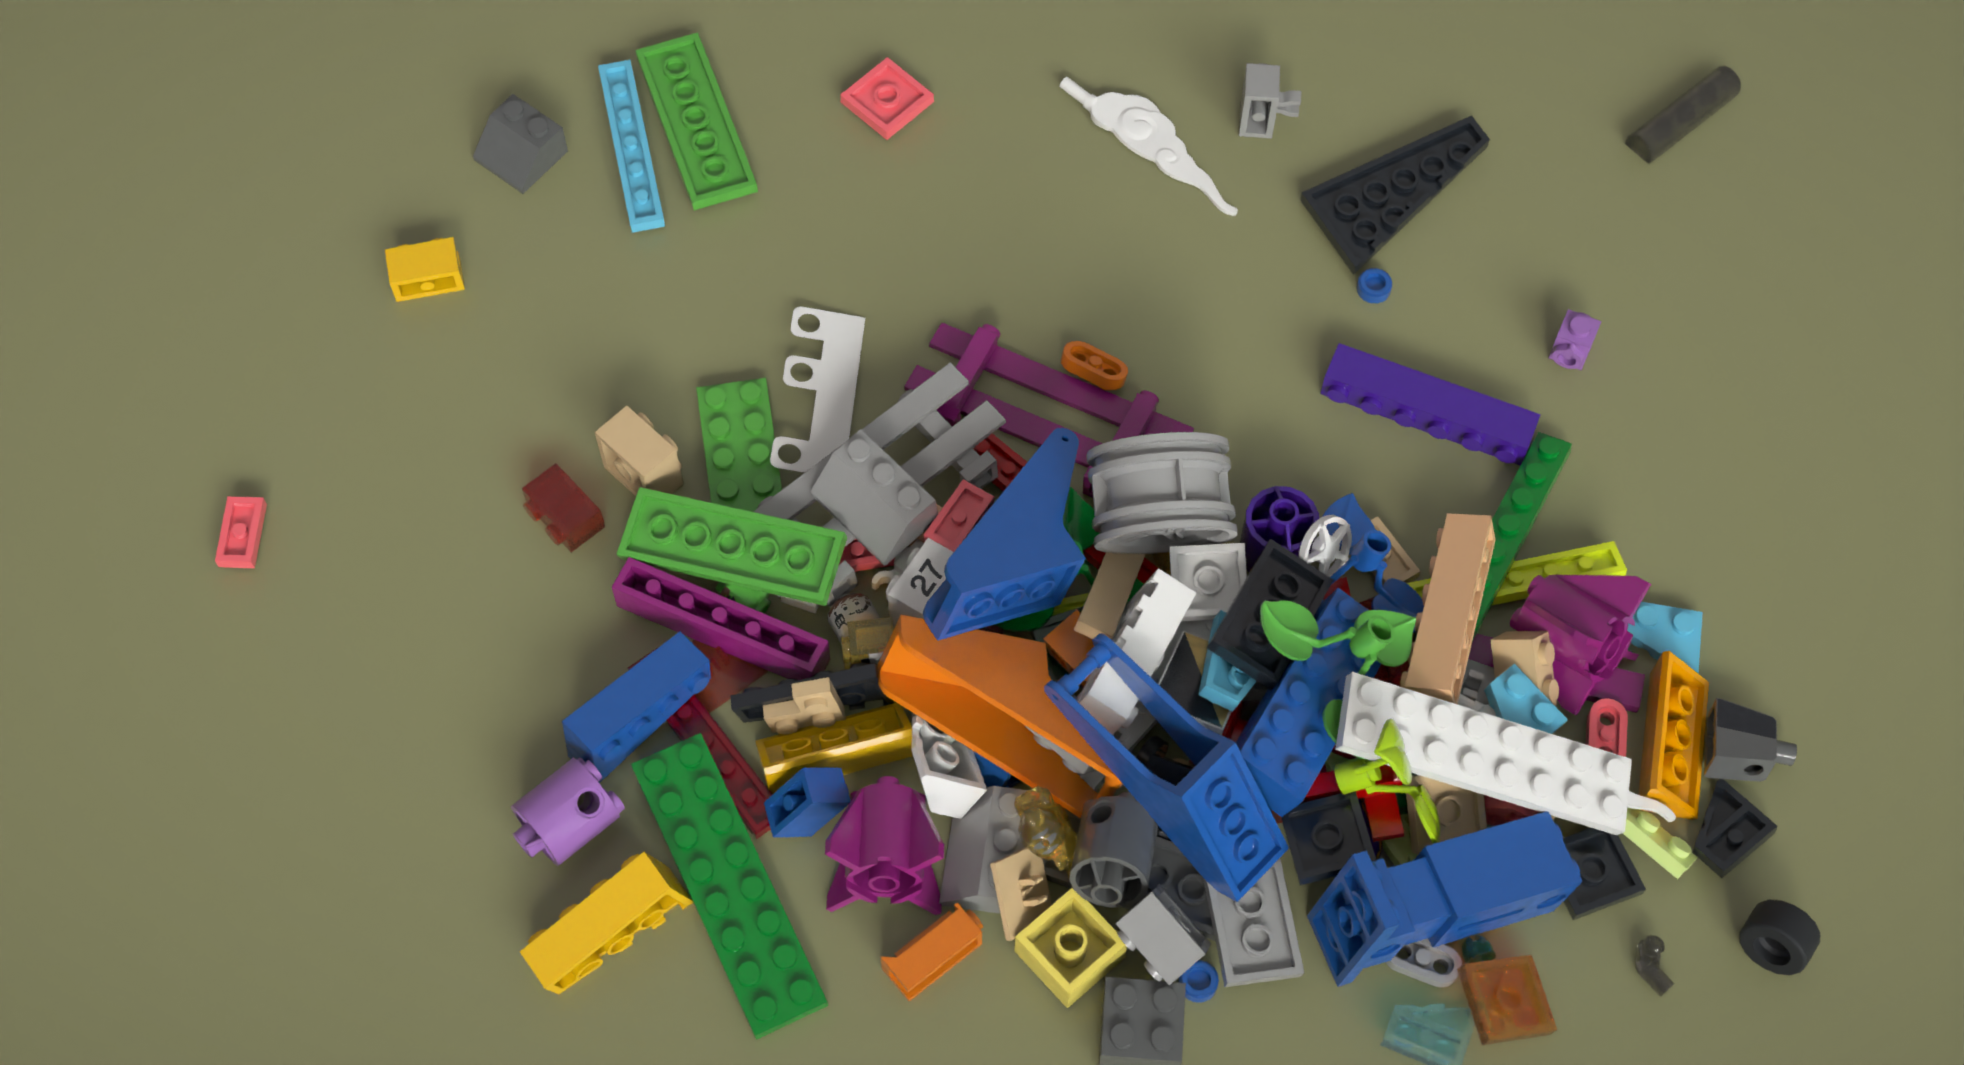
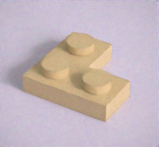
M829 677L791 684L794 700L763 705L764 720L772 733L792 734L797 732L799 728L810 726L826 728L834 725L837 721L846 720L844 705Z

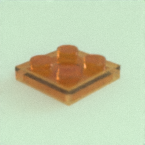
M1532 955L1467 963L1457 969L1482 1045L1547 1036L1557 1031Z

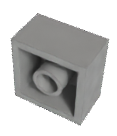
M1160 884L1152 889L1139 903H1136L1116 923L1121 929L1117 934L1122 942L1131 951L1137 948L1147 959L1144 962V966L1158 982L1164 979L1168 985L1172 984L1202 958L1211 945L1209 940Z

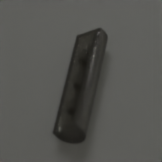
M1727 66L1717 67L1630 134L1625 141V145L1650 164L1739 94L1741 82L1738 75Z

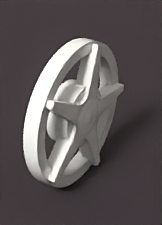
M1335 515L1321 517L1305 534L1301 543L1299 558L1307 563L1319 562L1318 570L1329 577L1332 576L1349 560V549L1352 543L1350 524L1343 518ZM1337 522L1340 527L1333 535H1329L1326 525ZM1319 532V536H1318V537L1315 539V541L1313 542V545H1312V548H1311V553L1309 554V549H1310V546H1311V544H1312V541H1313V539L1315 538V536L1317 535V533ZM1335 558H1336L1335 563H1334V564L1331 566V568L1329 569L1330 564H1331V563L1335 560Z

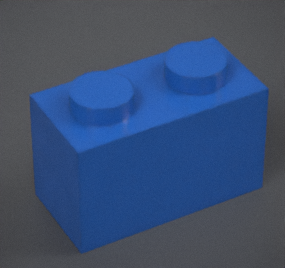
M803 767L764 802L773 837H811L848 806L851 800L841 768Z

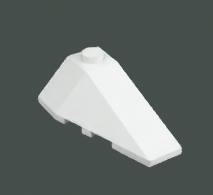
M912 712L911 750L930 811L962 819L987 791L974 752Z

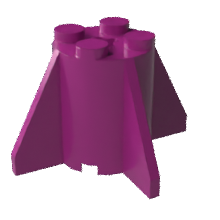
M1537 575L1531 581L1527 591L1529 594L1522 608H1518L1513 613L1509 624L1516 631H1548L1550 642L1553 644L1555 651L1552 666L1554 679L1559 686L1557 700L1562 708L1574 715H1578L1595 683L1605 679L1599 675L1605 668L1613 671L1623 657L1636 661L1639 655L1628 649L1633 634L1627 631L1628 623L1635 626L1633 616L1650 588L1651 583L1638 576L1549 575L1546 578Z
M891 776L880 777L877 780V784H871L850 793L851 802L825 842V855L840 863L827 894L826 910L833 912L858 899L870 903H878V897H891L890 904L910 901L934 915L940 914L942 912V905L939 904L940 892L931 864L944 859V843L926 809V796L910 787L900 785V781Z

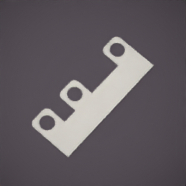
M797 307L794 309L791 332L795 336L821 340L824 343L821 360L792 355L785 361L783 374L785 384L817 391L809 441L783 436L775 438L770 459L774 467L805 473L849 439L865 325L864 317L807 307ZM804 314L815 315L820 321V327L814 332H805L798 326L799 317ZM796 363H805L812 368L813 375L808 381H797L791 376V367ZM785 444L795 445L799 448L801 457L795 463H785L778 456L779 448Z

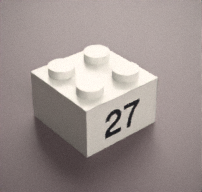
M927 538L921 548L916 547L913 549L906 562L907 568L901 576H894L886 590L888 595L887 610L889 611V622L892 628H895L900 615L924 619L923 609L927 601L946 579L944 567L949 557L954 553L953 551L930 538Z

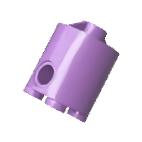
M573 757L510 806L522 825L521 828L513 833V836L531 858L542 850L555 865L559 866L620 817L619 813L625 809V806L613 791L607 792L599 784L598 781L603 777L593 763L589 760L585 762L582 758L575 759ZM584 793L583 803L577 806L579 796Z

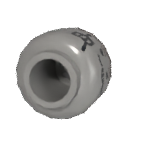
M862 593L839 596L828 612L830 626L840 643L847 647L863 648L870 645L876 640L881 629L882 620L869 597Z

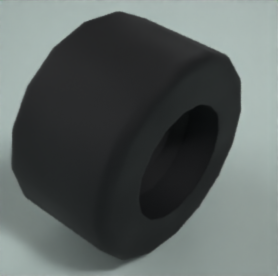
M1768 899L1759 902L1740 930L1739 942L1749 958L1765 970L1780 975H1794L1801 973L1808 965L1820 944V931L1815 921L1797 906L1782 900Z

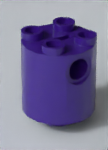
M1274 486L1262 490L1251 499L1246 510L1240 543H1245L1246 570L1248 572L1251 571L1261 551L1270 539L1299 557L1301 543L1305 534L1319 519V512L1314 502L1305 493L1292 487ZM1317 535L1315 536V538H1314L1313 541H1312V544H1311L1310 549H1309V554L1311 553V548H1312L1313 542L1315 541Z

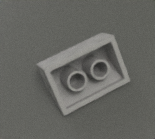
M861 429L833 452L810 491L811 495L884 566L926 531L938 515L936 500Z
M991 786L986 788L987 791L962 819L952 818L939 904L942 906L954 907L958 903L963 909L1000 914L990 863L1025 848L1031 814L1032 791ZM1020 831H1022V835H1021V836H1022V839H1023V842H1022V843H1021L1022 840H1020V839H1021V837H1020Z

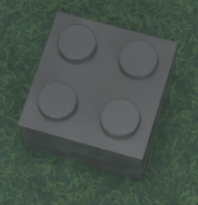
M1106 977L1103 995L1099 1065H1181L1186 983L1173 982L1168 985L1165 981Z

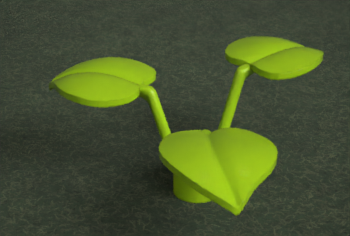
M1393 718L1388 719L1382 728L1374 751L1381 758L1371 761L1357 757L1335 764L1334 773L1337 784L1344 795L1365 788L1368 794L1375 792L1410 794L1415 800L1417 813L1432 843H1438L1440 841V820L1436 806L1424 785H1418L1417 787L1405 786L1411 783V766L1404 751L1405 746L1400 730ZM1389 764L1404 785L1376 784L1375 781L1381 780L1379 767Z

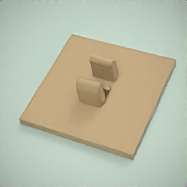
M1033 843L1027 846V848H1022L990 863L1006 941L1015 939L1016 935L1052 905L1041 849H1034V846L1038 843Z

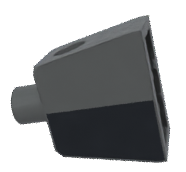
M1716 698L1706 717L1704 777L1761 782L1767 779L1775 763L1789 766L1794 764L1797 745L1777 740V721L1774 717L1724 699Z

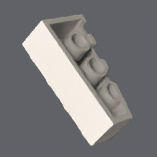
M1158 568L1125 605L1112 641L1151 677L1163 661L1165 656L1163 653L1175 636L1177 628L1193 601L1196 592ZM1107 662L1090 674L1077 700L1112 735L1121 726L1124 728L1129 727L1139 710L1135 705L1137 701H1140Z

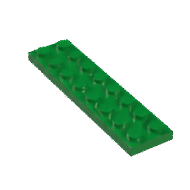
M699 733L632 763V770L755 1039L757 1040L827 1007L828 1001L702 734Z

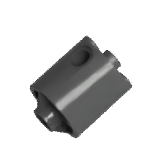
M1123 792L1119 796L1087 800L1083 806L1069 880L1075 892L1083 899L1096 905L1110 908L1128 907L1139 903L1147 894L1158 824L1130 792Z

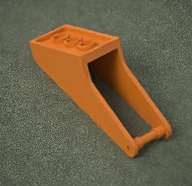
M900 615L878 663L879 687L887 697L1079 818L1082 816L1083 806L1087 800L1114 796L1116 790L1123 786L1122 782L1046 695L1044 686L1051 681L1048 672L1046 643L978 629L937 641L924 619ZM1025 726L1104 774L1105 783L1100 792L1096 793L1077 773L1068 769L1063 764L1062 758L1053 749L1049 750L1038 744L1033 738L1034 733Z

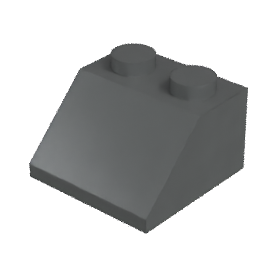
M512 94L490 114L473 158L474 161L524 194L568 152L563 128Z

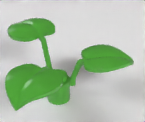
M1264 601L1260 609L1262 627L1269 642L1279 653L1289 659L1305 661L1312 655V646L1321 648L1349 638L1351 640L1350 649L1352 653L1358 658L1365 659L1358 674L1365 675L1371 664L1376 660L1386 666L1397 667L1405 663L1411 653L1412 634L1416 623V618L1413 616L1387 610H1368L1361 613L1356 618L1354 627H1350L1347 631L1325 639H1316L1319 632L1317 622L1312 613L1305 607L1291 601ZM1340 699L1330 701L1323 711L1325 730L1335 743L1337 742L1343 701Z

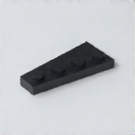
M857 663L852 665L850 669L837 672L821 671L811 678L802 680L785 679L775 686L766 688L750 687L743 690L742 693L730 695L731 709L743 723L763 721V705L794 700L791 684L827 677L830 678L843 705H849V710L865 709V702L883 700V706L897 702L887 697L880 689L878 667L875 663Z

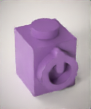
M1568 309L1548 358L1564 368L1582 370L1601 321L1592 318L1588 314Z

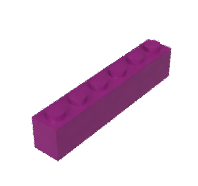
M630 557L611 587L617 607L676 632L681 631L685 636L787 679L802 680L814 677L816 673L825 671L831 660L828 640Z

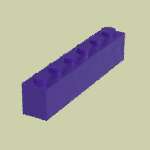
M1338 343L1327 369L1320 393L1334 402L1347 403L1361 408L1370 415L1386 417L1394 420L1401 426L1414 427L1429 433L1434 438L1447 439L1461 444L1468 450L1480 451L1496 457L1501 462L1514 463L1521 466L1541 415Z

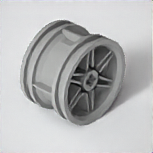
M1157 433L1122 438L1090 449L1086 457L1087 463L1093 467L1088 472V480L1092 484L1095 512L1092 527L1094 531L1101 533L1094 538L1096 550L1123 554L1170 552L1171 546L1220 544L1234 539L1238 532L1236 524L1229 522L1236 517L1234 505L1230 503L1228 471L1231 469V461L1228 456H1225L1230 450L1228 439L1211 433Z

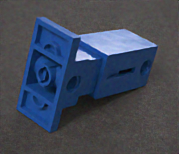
M1546 811L1425 846L1414 861L1387 868L1383 858L1371 861L1367 851L1353 854L1309 912L1307 918L1337 987L1352 983L1364 968L1391 961L1404 945L1429 939L1432 948L1553 912L1582 883L1577 862L1571 858L1563 842L1561 829L1553 822L1550 813Z

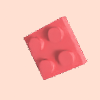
M888 57L840 94L841 103L886 140L934 103V94Z

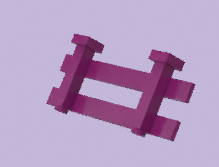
M941 322L929 343V347L959 359L955 368L969 381L968 386L936 409L952 427L961 420V414L967 416L985 401H988L1006 419V423L997 430L1037 447L1044 443L1054 429L1065 428L973 389L983 370L1118 426L1119 429L1112 441L1157 433L1194 432L1193 427L1157 413L1156 406L1159 403V398L1150 391L1142 390L1140 393H1137L1134 401L1131 402L997 346L1001 334L992 325L984 324L982 327H978L973 336ZM916 365L904 386V390L916 389L936 373ZM1072 431L1079 439L1075 463L1088 468L1083 478L1082 493L1093 498L1092 484L1088 480V472L1093 467L1087 463L1086 454L1090 449L1103 443Z

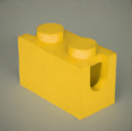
M454 237L435 238L428 242L411 245L402 244L395 248L385 249L389 283L396 302L465 289L460 255L456 251Z

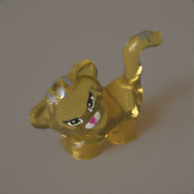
M1037 786L1015 799L1014 808L1021 818L1018 826L1021 843L1037 857L1054 861L1060 871L1065 868L1070 879L1077 834L1071 826L1066 809L1054 802L1049 789Z

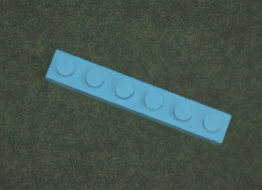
M631 60L598 65L631 231L633 233L665 227Z

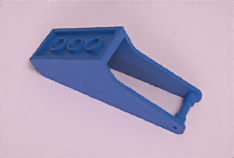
M1056 428L947 560L944 567L946 579L927 601L923 609V618L937 641L1061 604L1086 559L1063 525L1065 505L1079 446V439L1071 430L1066 428Z
M1099 633L1093 639L1094 647L1086 654L1087 658L1069 675L1065 674L1057 683L1051 680L1044 686L1046 695L1134 798L1146 809L1152 819L1200 875L1218 892L1238 902L1289 849V846L1236 742L1202 726L1109 637ZM1107 662L1194 763L1195 767L1176 786L1150 772L1072 697L1079 689L1078 685L1096 668H1101Z

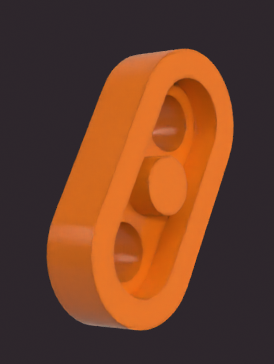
M1072 341L1064 346L1061 364L1067 371L1093 383L1103 390H1118L1124 386L1128 368L1123 361L1082 341Z

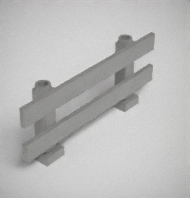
M950 362L916 389L908 390L902 394L895 405L864 427L862 431L884 450L915 426L931 443L900 467L921 487L952 465L959 472L960 482L964 479L983 489L998 477L997 461L988 451L979 456L973 448L1004 425L1006 419L988 401H985L953 427L938 413L936 409L969 385V381ZM833 452L775 496H769L761 501L754 512L799 522L795 517L817 501L810 491ZM835 518L822 526L845 532L847 535L845 546L856 539ZM846 560L838 566L827 601L829 607L834 604L839 596L848 594L858 586L855 571Z

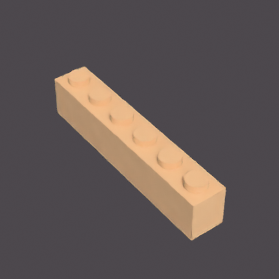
M1447 513L1444 528L1438 529L1436 538L1438 552L1437 556H1432L1430 560L1429 571L1431 581L1430 584H1425L1423 588L1422 601L1424 609L1423 613L1418 612L1416 616L1415 631L1417 637L1416 641L1412 642V649L1408 658L1409 669L1408 672L1403 671L1400 687L1458 705L1496 541L1491 515Z

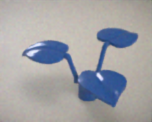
M1350 493L1330 505L1323 516L1335 515L1343 518L1350 524L1352 543L1349 549L1351 557L1330 576L1333 579L1331 585L1352 566L1361 572L1376 569L1374 589L1378 595L1371 602L1372 610L1393 611L1415 618L1418 612L1423 613L1424 605L1421 597L1405 582L1390 578L1382 586L1383 571L1387 567V563L1383 559L1391 549V542L1384 533L1375 530L1371 520L1357 503L1354 494ZM1337 522L1326 525L1329 535H1333L1340 527Z

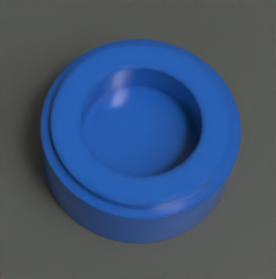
M1371 268L1361 273L1357 283V293L1361 299L1368 303L1377 304L1384 302L1389 297L1392 289V279L1387 272Z
M1198 960L1179 977L1178 983H1186V999L1201 1003L1208 1001L1215 995L1219 984V977L1216 969L1211 964Z

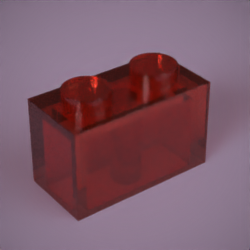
M557 463L522 488L526 500L523 507L528 515L535 522L540 519L547 526L545 531L556 545L563 543L571 553L605 528L601 510Z

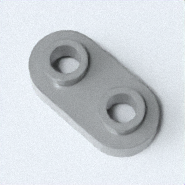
M1429 939L1404 945L1401 949L1408 952L1409 958L1401 959L1396 954L1391 961L1386 962L1394 971L1435 987L1452 985L1462 970L1461 958L1453 948L1444 944L1432 948ZM1433 964H1442L1446 968V973H1437L1433 968Z

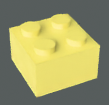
M1073 887L1015 936V953L1067 1009L1125 958L1127 946L1119 938L1117 931L1087 900L1075 892Z

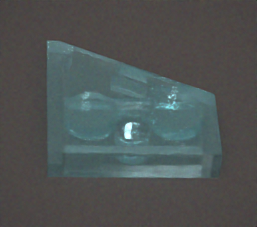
M1468 1003L1466 1008H1445V1004H1429L1426 1007L1395 1005L1381 1046L1427 1065H1462L1481 1005Z

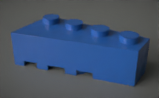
M681 631L562 720L568 757L570 759L573 757L575 759L582 758L585 762L589 760L603 777L598 782L603 781L685 702L707 686L711 679L710 660Z

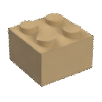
M626 405L595 431L604 468L635 496L639 487L672 494L684 484L680 470L682 465L677 456V445L668 435L664 434L661 436L657 433L652 422L643 413L639 412L636 414Z

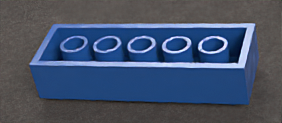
M1337 588L1320 604L1314 615L1319 630L1316 639H1325L1345 632L1350 627H1354L1356 618L1361 613L1368 611V609L1340 588ZM1349 638L1321 648L1312 646V655L1305 661L1291 659L1277 685L1272 690L1268 688L1236 741L1268 807L1281 817L1303 802L1336 744L1325 730L1323 724L1324 708L1334 699L1343 700L1346 676L1352 672L1358 673L1365 659L1358 658L1352 653L1350 649L1351 640ZM1377 660L1372 663L1365 676L1374 678L1381 663Z

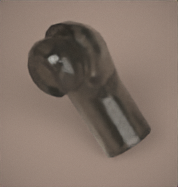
M1649 935L1645 939L1640 940L1636 947L1635 969L1661 997L1675 983L1660 969L1661 952L1665 950L1664 942L1658 936Z

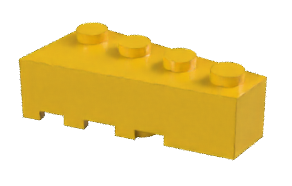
M646 852L635 854L623 862L621 870L612 878L604 879L594 885L590 890V895L582 902L573 904L563 910L559 915V920L551 927L533 934L528 940V945L520 953L543 987L559 995L603 964L601 956L606 953L613 955L622 952L633 944L632 940L635 933L649 927L654 930L666 922L663 916L664 913L676 905H679L683 910L691 905L693 901L667 865Z

